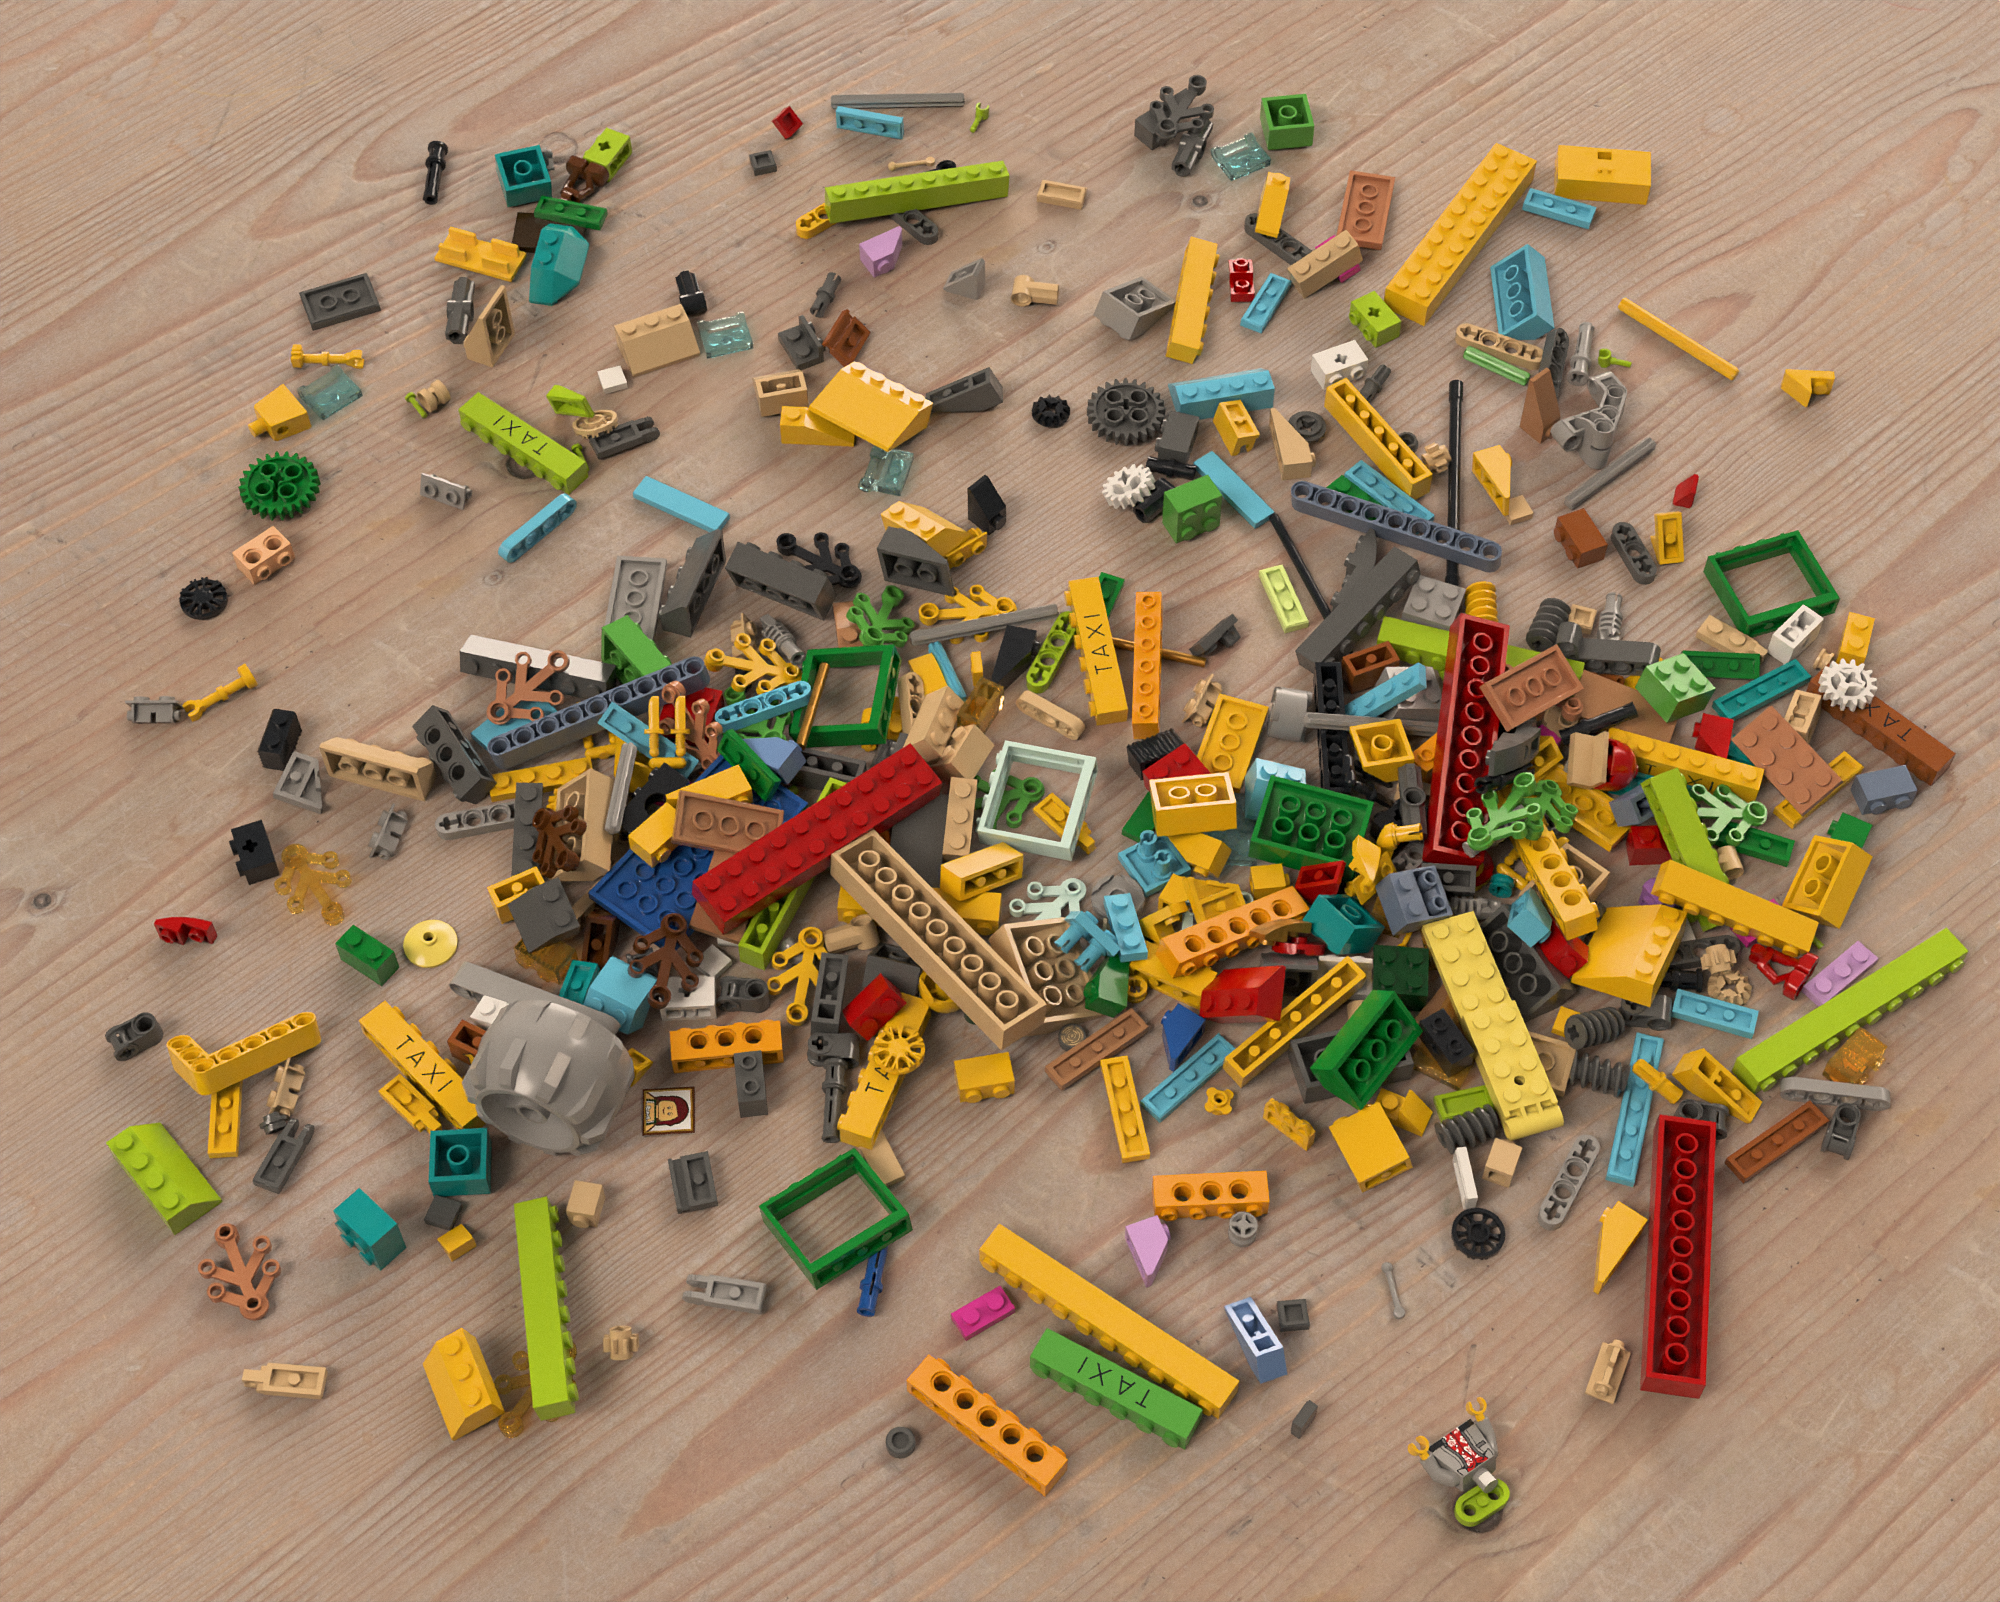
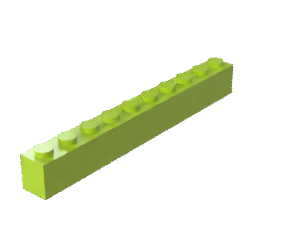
M1946 927L1737 1057L1732 1072L1754 1095L1761 1090L1763 1092L1770 1090L1777 1083V1080L1782 1077H1791L1798 1070V1067L1804 1063L1810 1065L1819 1057L1820 1053L1825 1050L1827 1052L1832 1051L1845 1037L1853 1038L1861 1031V1027L1866 1024L1870 1026L1881 1019L1882 1014L1888 1010L1891 1013L1896 1011L1903 1004L1904 1000L1908 998L1911 1000L1915 999L1928 985L1933 987L1940 983L1947 973L1951 972L1954 974L1965 965L1964 959L1968 950Z

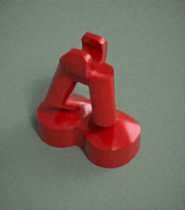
M1756 943L1750 950L1749 961L1756 964V968L1773 985L1785 981L1782 995L1795 1001L1806 981L1812 976L1818 964L1819 956L1808 952L1797 959L1769 946L1766 949L1764 946ZM1773 961L1784 966L1794 967V970L1778 976L1769 963Z

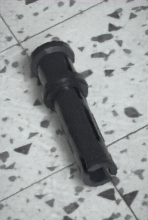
M432 141L428 144L429 157H427L425 162L428 171L423 201L429 205H434L438 202L441 173L446 168V161L444 159L448 153V146L441 141Z
M1678 967L1671 968L1670 971L1666 972L1660 987H1669L1673 992H1677V989L1695 990L1696 993H1701L1703 985L1702 969L1697 968L1696 971L1679 970Z

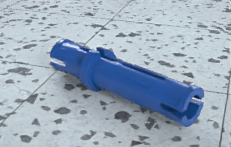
M888 1246L879 1251L876 1268L877 1253L868 1258L865 1277L860 1282V1289L862 1291L857 1308V1313L862 1316L872 1317L875 1315L878 1294L883 1289L881 1280ZM872 1279H873V1285H872L871 1293H870V1295H869L870 1286H871V1282H872Z

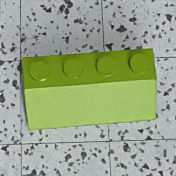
M161 1123L129 1126L106 1142L114 1159L174 1235L223 1202Z

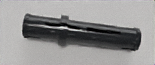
M1632 701L1587 720L1583 718L1580 720V723L1558 731L1564 746L1570 744V735L1575 732L1592 736L1639 716Z
M1528 762L1522 767L1504 774L1478 777L1474 781V787L1482 785V787L1475 790L1479 794H1485L1492 790H1502L1506 785L1514 783V778L1520 773L1529 772L1534 775L1535 768L1527 770V768L1533 766L1532 763Z

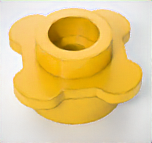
M1214 1087L1207 1089L1208 1101L1204 1105L1205 1110L1214 1115L1230 1114L1232 1111L1230 1101L1234 1097L1233 1092L1229 1089L1224 1091L1217 1090Z

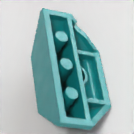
M550 223L541 229L531 265L529 303L553 306L558 302L557 300L566 296L580 284L590 245L574 227Z

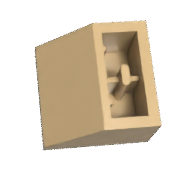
M800 369L752 378L761 417L781 414L782 406L809 408L807 387L803 371Z
M975 724L964 727L960 726L952 730L942 756L927 762V764L941 781L949 785L951 777L974 779L994 744Z

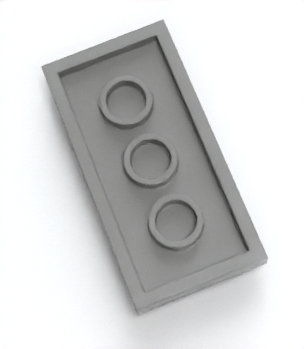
M617 556L605 626L628 615L634 623L637 622L647 638L655 642L658 614L661 607L668 565L666 558Z

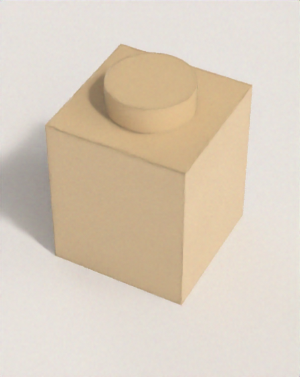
M1495 1138L1482 1179L1509 1188L1522 1147L1516 1145L1513 1141Z
M574 1181L566 1209L569 1223L579 1228H588V1226L597 1228L605 1201L603 1185Z

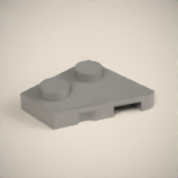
M293 751L273 792V798L321 814L322 799L318 759Z

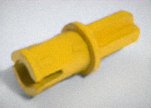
M1638 1059L1633 1064V1073L1646 1082L1651 1091H1657L1670 1104H1675L1681 1098L1683 1090L1668 1080L1664 1072H1658L1644 1059Z

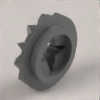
M1301 411L1292 415L1288 421L1308 444L1311 441L1318 443L1319 439L1325 435V420L1317 413ZM1303 426H1305L1306 428H1310V427H1311V432L1308 431V430H1306V429H1305V430H1302V427H1303Z

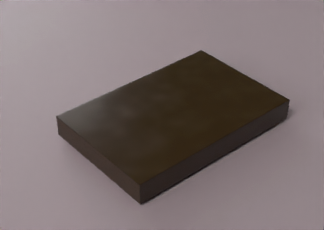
M518 212L512 244L518 245L519 251L535 253L541 229L550 223L572 226L583 238L586 228L535 218L534 213Z

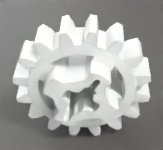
M1133 464L1130 469L1123 467L1119 472H1114V477H1108V483L1103 484L1104 490L1102 493L1109 506L1113 505L1115 509L1122 506L1123 509H1126L1128 505L1134 507L1138 501L1144 502L1143 497L1150 496L1149 490L1155 489L1153 483L1156 480L1148 467L1144 468L1141 464L1136 468L1135 464Z
M1841 659L1838 665L1832 661L1829 667H1824L1819 678V692H1825L1823 700H1832L1830 706L1834 707L1838 704L1841 711H1844L1845 707H1849L1854 712L1856 706L1864 709L1866 703L1870 704L1877 691L1875 686L1877 679L1870 678L1873 671L1863 670L1865 666L1863 663L1856 666L1853 659L1850 664Z

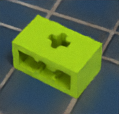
M606 127L602 134L597 136L591 148L585 151L583 159L587 160L588 164L593 162L605 167L609 172L607 182H610L632 154L630 136Z
M1375 291L1351 301L1349 313L1351 323L1359 328L1364 338L1370 341L1375 348L1399 337L1402 321Z

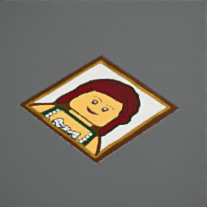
M695 1086L643 1089L642 1136L695 1133Z

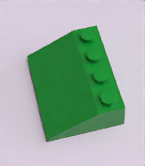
M1271 775L1250 840L1248 857L1274 864L1282 863V866L1300 870L1303 866L1343 860L1346 862L1341 882L1347 883L1352 881L1355 871L1349 867V864L1354 859L1352 856V842L1358 835L1365 838L1374 802Z

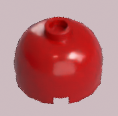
M1609 739L1606 783L1594 789L1616 792L1627 787L1637 776L1638 764L1634 751L1626 743Z

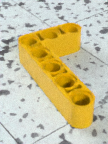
M302 1012L209 1055L188 1035L173 1037L167 1042V1048L173 1069L199 1095H211L315 1047L321 1042V1035L315 1014L312 1012Z

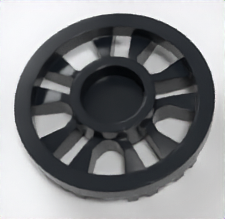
M201 577V580L198 581L196 579L194 581L191 580L185 589H181L182 592H180L179 597L182 611L188 617L198 620L209 619L223 611L228 601V595L222 583L218 580H210L208 577ZM223 595V599L215 598L216 596ZM192 603L187 608L185 607V604ZM210 608L211 612L202 614V610Z
M1470 1208L1462 1211L1455 1218L1451 1229V1238L1457 1251L1460 1250L1463 1254L1467 1255V1258L1487 1260L1502 1248L1505 1241V1228L1502 1221L1493 1212L1483 1208ZM1473 1214H1481L1482 1221H1475ZM1464 1217L1468 1219L1470 1225L1463 1219ZM1489 1218L1493 1221L1489 1225L1485 1224ZM1457 1225L1464 1227L1466 1231H1456ZM1499 1228L1500 1234L1490 1233V1229ZM1465 1236H1466V1239H1462V1240H1459V1239H1458V1238H1461V1237H1465ZM1488 1239H1492V1240L1498 1241L1499 1243L1497 1244V1243H1495V1242H1493V1241H1491V1240H1488ZM1471 1244L1472 1249L1469 1250L1465 1248L1464 1245ZM1488 1245L1492 1250L1486 1252L1483 1246ZM1476 1246H1480V1253L1476 1252Z

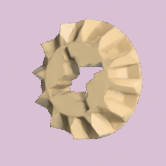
M1739 970L1722 976H1710L1707 983V991L1710 998L1743 1006L1751 995L1752 986L1748 982V976L1744 977L1740 974ZM1726 982L1729 985L1737 984L1734 991L1724 989Z

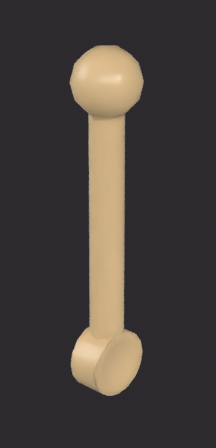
M927 157L926 160L890 162L888 168L894 171L896 168L925 164L933 166L935 159Z

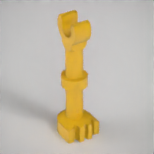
M293 344L291 351L293 368H302L304 363L322 364V366L346 364L353 368L361 369L364 367L365 360L362 359V350H352L346 354H330L329 352L304 354L301 345Z
M246 664L238 667L237 672L240 678L224 687H217L214 693L201 700L184 702L182 706L186 713L195 709L188 714L192 722L199 720L203 712L206 711V708L220 700L226 701L229 699V695L247 686L252 689L258 685Z

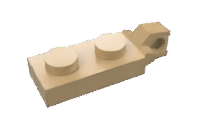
M1711 615L1704 621L1695 636L1721 652L1760 654V665L1766 659L1768 650L1759 645L1756 640Z
M268 1363L267 1366H261V1370L244 1369L242 1381L245 1387L256 1388L257 1393L264 1395L322 1400L328 1371L325 1367Z

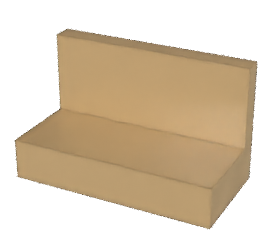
M1604 731L1596 736L1577 732L1570 735L1567 785L1591 790L1606 783L1609 732Z

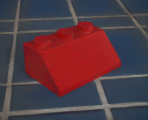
M1286 966L1224 969L1202 990L1199 1016L1221 1024L1280 1021Z

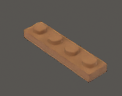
M1130 1008L1046 1065L1045 1073L1063 1091L1100 1065V1060L1113 1057L1148 1033L1149 1026L1133 1008Z

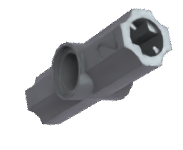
M1199 117L1204 121L1201 133L1195 134L1189 130L1187 134L1184 133L1182 135L1178 152L1171 167L1176 175L1181 177L1190 175L1197 159L1203 157L1207 139L1213 129V123L1209 119Z
M459 277L458 280L454 281L452 298L447 301L446 311L448 320L445 336L446 340L451 341L453 344H461L465 340L469 329V322L473 321L474 318L473 298L475 283L468 279V277Z
M1405 764L1402 767H1398L1399 812L1402 816V826L1421 823L1422 830L1419 832H1423V840L1427 839L1424 804L1426 795L1423 791L1421 767L1415 764ZM1416 840V841H1409V842H1410V843H1419L1420 841H1419V840Z

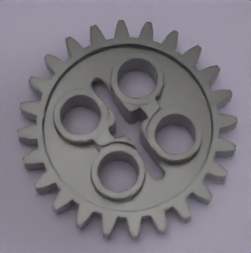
M1124 378L1123 383H1119L1115 379L1114 385L1105 382V389L1098 386L1097 393L1092 392L1091 399H1088V424H1092V431L1098 430V437L1106 435V442H1109L1112 438L1115 439V445H1118L1120 440L1124 441L1125 446H1128L1129 441H1133L1137 445L1138 439L1147 442V435L1155 437V431L1161 430V424L1165 416L1164 400L1160 399V393H1154L1153 386L1146 389V382L1137 385V379H1134L1132 383H1128L1127 378Z

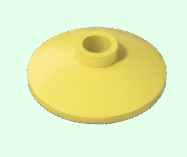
M427 920L416 924L408 931L404 939L403 948L406 957L414 965L422 968H434L445 964L453 957L457 950L458 939L454 929L449 924L439 920ZM428 938H433L431 941H425Z

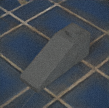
M1187 88L1174 95L1177 105H1179L1188 92ZM1164 101L1162 102L1164 105L1163 112L1166 118H1169L1171 113ZM1147 111L1135 119L1134 136L1149 149L1154 150L1164 145L1168 140L1161 139L1156 135L1155 127L1158 121L1156 116L1151 115Z
M988 367L926 393V399L933 402L931 412L983 411L1003 403V387L991 368Z
M821 953L811 1017L810 1036L817 1032L839 1034L849 955Z

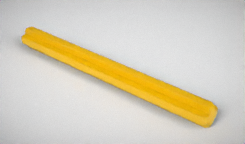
M1623 298L1619 303L1618 308L1620 311L1723 376L1734 380L1738 375L1739 370L1737 367L1629 299Z

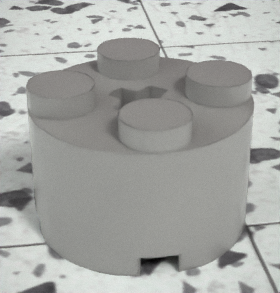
M1275 686L1271 698L1272 707L1267 721L1268 737L1304 742L1306 727L1304 726L1303 717L1307 713V707L1311 705L1312 692Z

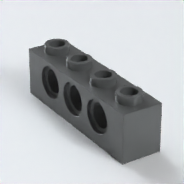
M432 705L412 726L418 735L417 740L427 748L430 753L428 755L429 758L438 765L442 771L440 773L442 778L450 783L454 789L453 794L458 800L477 804L497 784L448 710Z

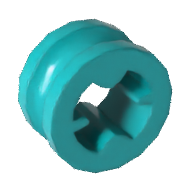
M1494 874L1491 877V884L1488 888L1489 892L1499 898L1510 897L1515 883L1514 879L1505 874Z

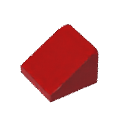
M1698 474L1692 475L1677 485L1673 505L1689 509L1692 507L1699 480Z

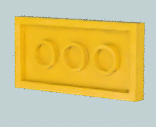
M1219 693L1197 757L1211 774L1228 772L1233 792L1240 795L1245 775L1248 772L1268 715L1269 707Z
M1559 762L1538 777L1536 783L1541 780H1552L1559 785L1562 791V800L1565 803L1574 805L1578 809L1572 827L1608 852L1629 833L1631 826H1636L1618 827L1609 804L1614 799L1601 790L1594 788L1588 790L1567 785L1568 773L1563 771L1564 766ZM1551 803L1560 815L1559 809L1553 803Z

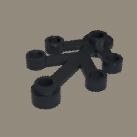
M819 532L814 536V545L819 549L820 556L798 546L795 536L790 533H783L776 540L777 550L782 555H794L812 564L805 566L808 570L818 569L824 573L832 574L827 577L833 585L839 584L844 588H854L862 580L860 570L850 562L849 546L846 543H838L834 548L835 556L840 559L841 567L832 563L828 547L829 537L826 533Z

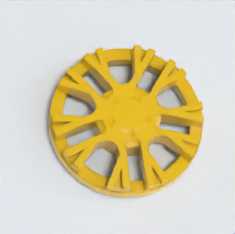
M897 1025L895 1028L891 1026L888 1029L885 1028L884 1032L876 1037L874 1041V1060L882 1070L890 1074L903 1075L916 1070L924 1060L925 1045L923 1038L920 1037V1034L915 1029L905 1028L904 1025ZM897 1033H898V1037H899V1038L894 1039V1035H893V1034H897ZM902 1034H907L909 1037L904 1039ZM888 1036L891 1039V1041L888 1042L884 1041L883 1039ZM913 1048H920L921 1052L916 1053L911 1050ZM882 1054H888V1057H886L882 1061L878 1056ZM909 1056L915 1059L916 1062L914 1063ZM891 1060L894 1061L892 1067H889L888 1065ZM905 1061L908 1067L898 1069V1062Z

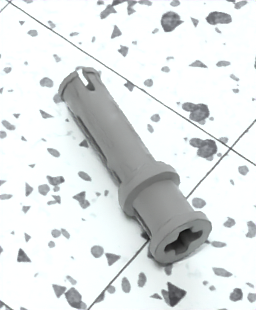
M1589 322L1580 324L1575 354L1570 359L1571 370L1567 374V380L1575 386L1585 385L1586 379L1589 378L1587 372L1592 364L1589 354L1595 329L1592 323Z

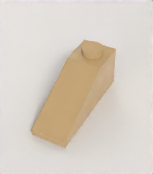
M1271 408L1269 427L1281 479L1310 478L1312 467L1316 466L1314 452L1310 453L1308 442L1278 410Z

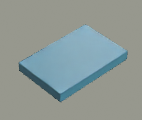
M521 701L514 707L529 710L532 707H539L544 711L545 716L557 712L553 706L546 702ZM503 708L496 712L497 717L504 715L505 711ZM534 711L532 718L538 719L541 715L540 711ZM511 718L504 725H496L487 719L471 732V737L487 750L488 742L492 738L532 721L529 719Z

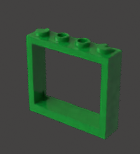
M1799 530L1786 534L1781 533L1769 539H1760L1755 543L1745 546L1739 545L1725 552H1716V554L1708 556L1703 571L1737 630L1751 638L1777 631L1803 604L1821 617L1835 613L1840 597ZM1790 553L1816 597L1748 616L1723 572Z
M894 644L807 650L806 659L802 662L803 673L801 681L809 683L811 689H813L821 663L829 664L830 668L880 665L869 723L812 726L806 748L886 744L902 661ZM808 705L793 710V720L789 724V736L793 738L794 742H797Z
M855 1147L843 1155L840 1154L835 1160L823 1167L817 1168L812 1174L798 1182H794L784 1191L770 1197L769 1200L759 1205L765 1225L816 1290L913 1230L909 1213ZM854 1174H857L889 1215L810 1263L778 1221Z

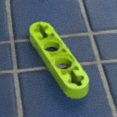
M1071 611L1059 614L1027 673L1026 686L1033 693L1040 694L1049 688L1074 641L1075 628H1071L1069 624L1066 632H1064V624L1069 622V613H1072ZM1055 639H1061L1065 644L1057 647L1052 645L1051 642ZM1044 658H1052L1055 661L1054 664L1049 666L1041 663ZM1040 672H1041V673H1042V681H1038V683H1034L1033 681H1036V680L1039 678Z

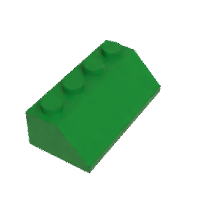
M1372 990L1310 1067V1070L1326 1090L1355 1109L1362 1110L1423 1030L1395 991Z

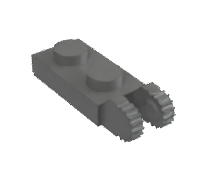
M647 416L620 424L616 428H612L613 431H609L610 433L600 432L598 433L599 437L595 436V438H592L591 435L589 436V443L599 460L643 442H652V440L660 436V431L658 428L653 427L654 421L652 417Z
M295 1118L289 1120L282 1133L278 1134L253 1178L255 1186L276 1194L281 1193L306 1149V1145L309 1144L314 1135V1125L306 1124L298 1138L294 1139L293 1137L299 1127V1120Z

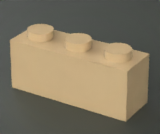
M1345 230L1289 266L1287 270L1292 284L1305 299L1362 262L1363 258L1358 243Z
M948 685L925 696L903 746L905 747L911 743L926 763L942 756L964 704V701Z
M951 777L943 845V862H950L970 854L977 779Z

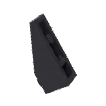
M1007 625L989 684V700L995 701L1031 666L1033 656H1037L1040 650L1041 642L1037 641V630Z

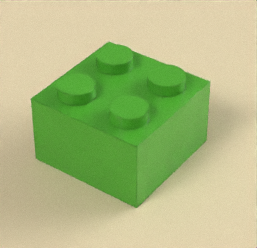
M1306 94L1261 98L1260 121L1268 150L1312 146L1315 126Z
M1209 475L1164 492L1162 523L1176 544L1184 540H1190L1206 531L1210 532L1220 526L1222 494Z
M1684 653L1646 666L1635 686L1638 692L1666 723L1704 710L1716 689Z

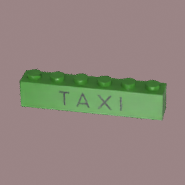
M1046 1328L1030 1355V1368L1038 1377L1054 1380L1063 1390L1070 1393L1074 1391L1084 1396V1399L1091 1405H1101L1109 1409L1114 1417L1120 1420H1125L1126 1418L1135 1423L1139 1430L1147 1434L1152 1432L1162 1437V1440L1171 1447L1177 1448L1179 1446L1185 1450L1201 1422L1203 1409Z

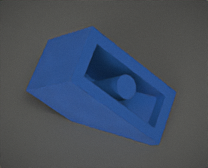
M1179 1003L1172 1011L1168 1010L1161 1020L1163 1025L1162 1039L1169 1070L1172 1072L1180 1066L1205 1032L1206 1019Z

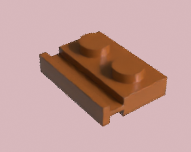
M848 309L841 312L822 343L824 347L827 346L830 349L829 353L843 367L854 361L871 333L855 316L852 317L849 314L850 311Z

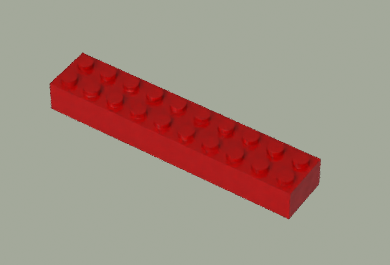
M1460 613L1450 625L1426 822L1427 839L1424 840L1422 861L1437 864L1476 866V869L1484 862L1485 850L1470 858L1464 852L1462 844L1467 842L1468 833L1472 829L1466 817L1468 810L1472 808L1481 809L1484 817L1482 826L1487 824L1489 818L1487 808L1483 805L1481 799L1482 794L1475 790L1481 788L1482 785L1474 787V781L1478 777L1488 775L1489 766L1485 765L1487 751L1492 749L1494 741L1497 740L1499 719L1481 691L1480 686L1505 673L1510 625Z
M910 743L695 879L692 884V895L720 932L725 935L831 866L832 853L873 829L880 835L938 797L942 781Z
M1659 1114L1653 1130L1640 1379L1641 1391L1699 1399L1706 1386L1716 1122Z

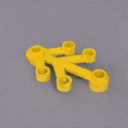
M981 585L970 587V599L961 594L958 588L954 587L955 596L944 595L945 601L950 604L957 603L963 608L939 610L933 603H924L919 607V620L924 625L931 626L938 620L965 618L962 621L1017 611V607L1010 598L1001 597L996 599L986 592ZM983 601L988 606L981 607L975 602ZM984 632V635L974 634V639L977 642H985L989 638V632ZM964 636L949 639L952 644H960Z
M740 633L736 636L734 646L742 651L749 660L726 656L722 650L717 648L709 650L704 658L706 668L712 672L720 671L723 666L751 671L745 675L738 674L734 676L731 687L736 692H743L748 685L765 675L775 677L770 681H759L756 687L758 695L777 689L782 685L786 686L801 681L802 678L801 669L797 665L786 663L774 650L776 644L773 640L769 638L763 639L759 645V652L767 656L775 666L769 665L750 645L751 638L745 633Z
M816 927L803 929L798 936L797 943L783 952H776L772 956L771 964L773 968L783 970L787 967L788 960L803 952V958L800 963L778 977H771L767 981L769 994L778 995L782 992L783 986L798 978L794 1002L786 1010V1019L793 1026L803 1025L808 1018L805 999L809 979L816 987L819 973L813 965L814 954L821 960V953H828L823 947L825 944L823 932ZM808 938H814L816 940V943L809 944L806 940ZM783 958L785 962L777 964L775 959ZM778 983L780 987L778 989H772L770 987V984ZM800 1013L802 1017L796 1020L792 1017V1014Z

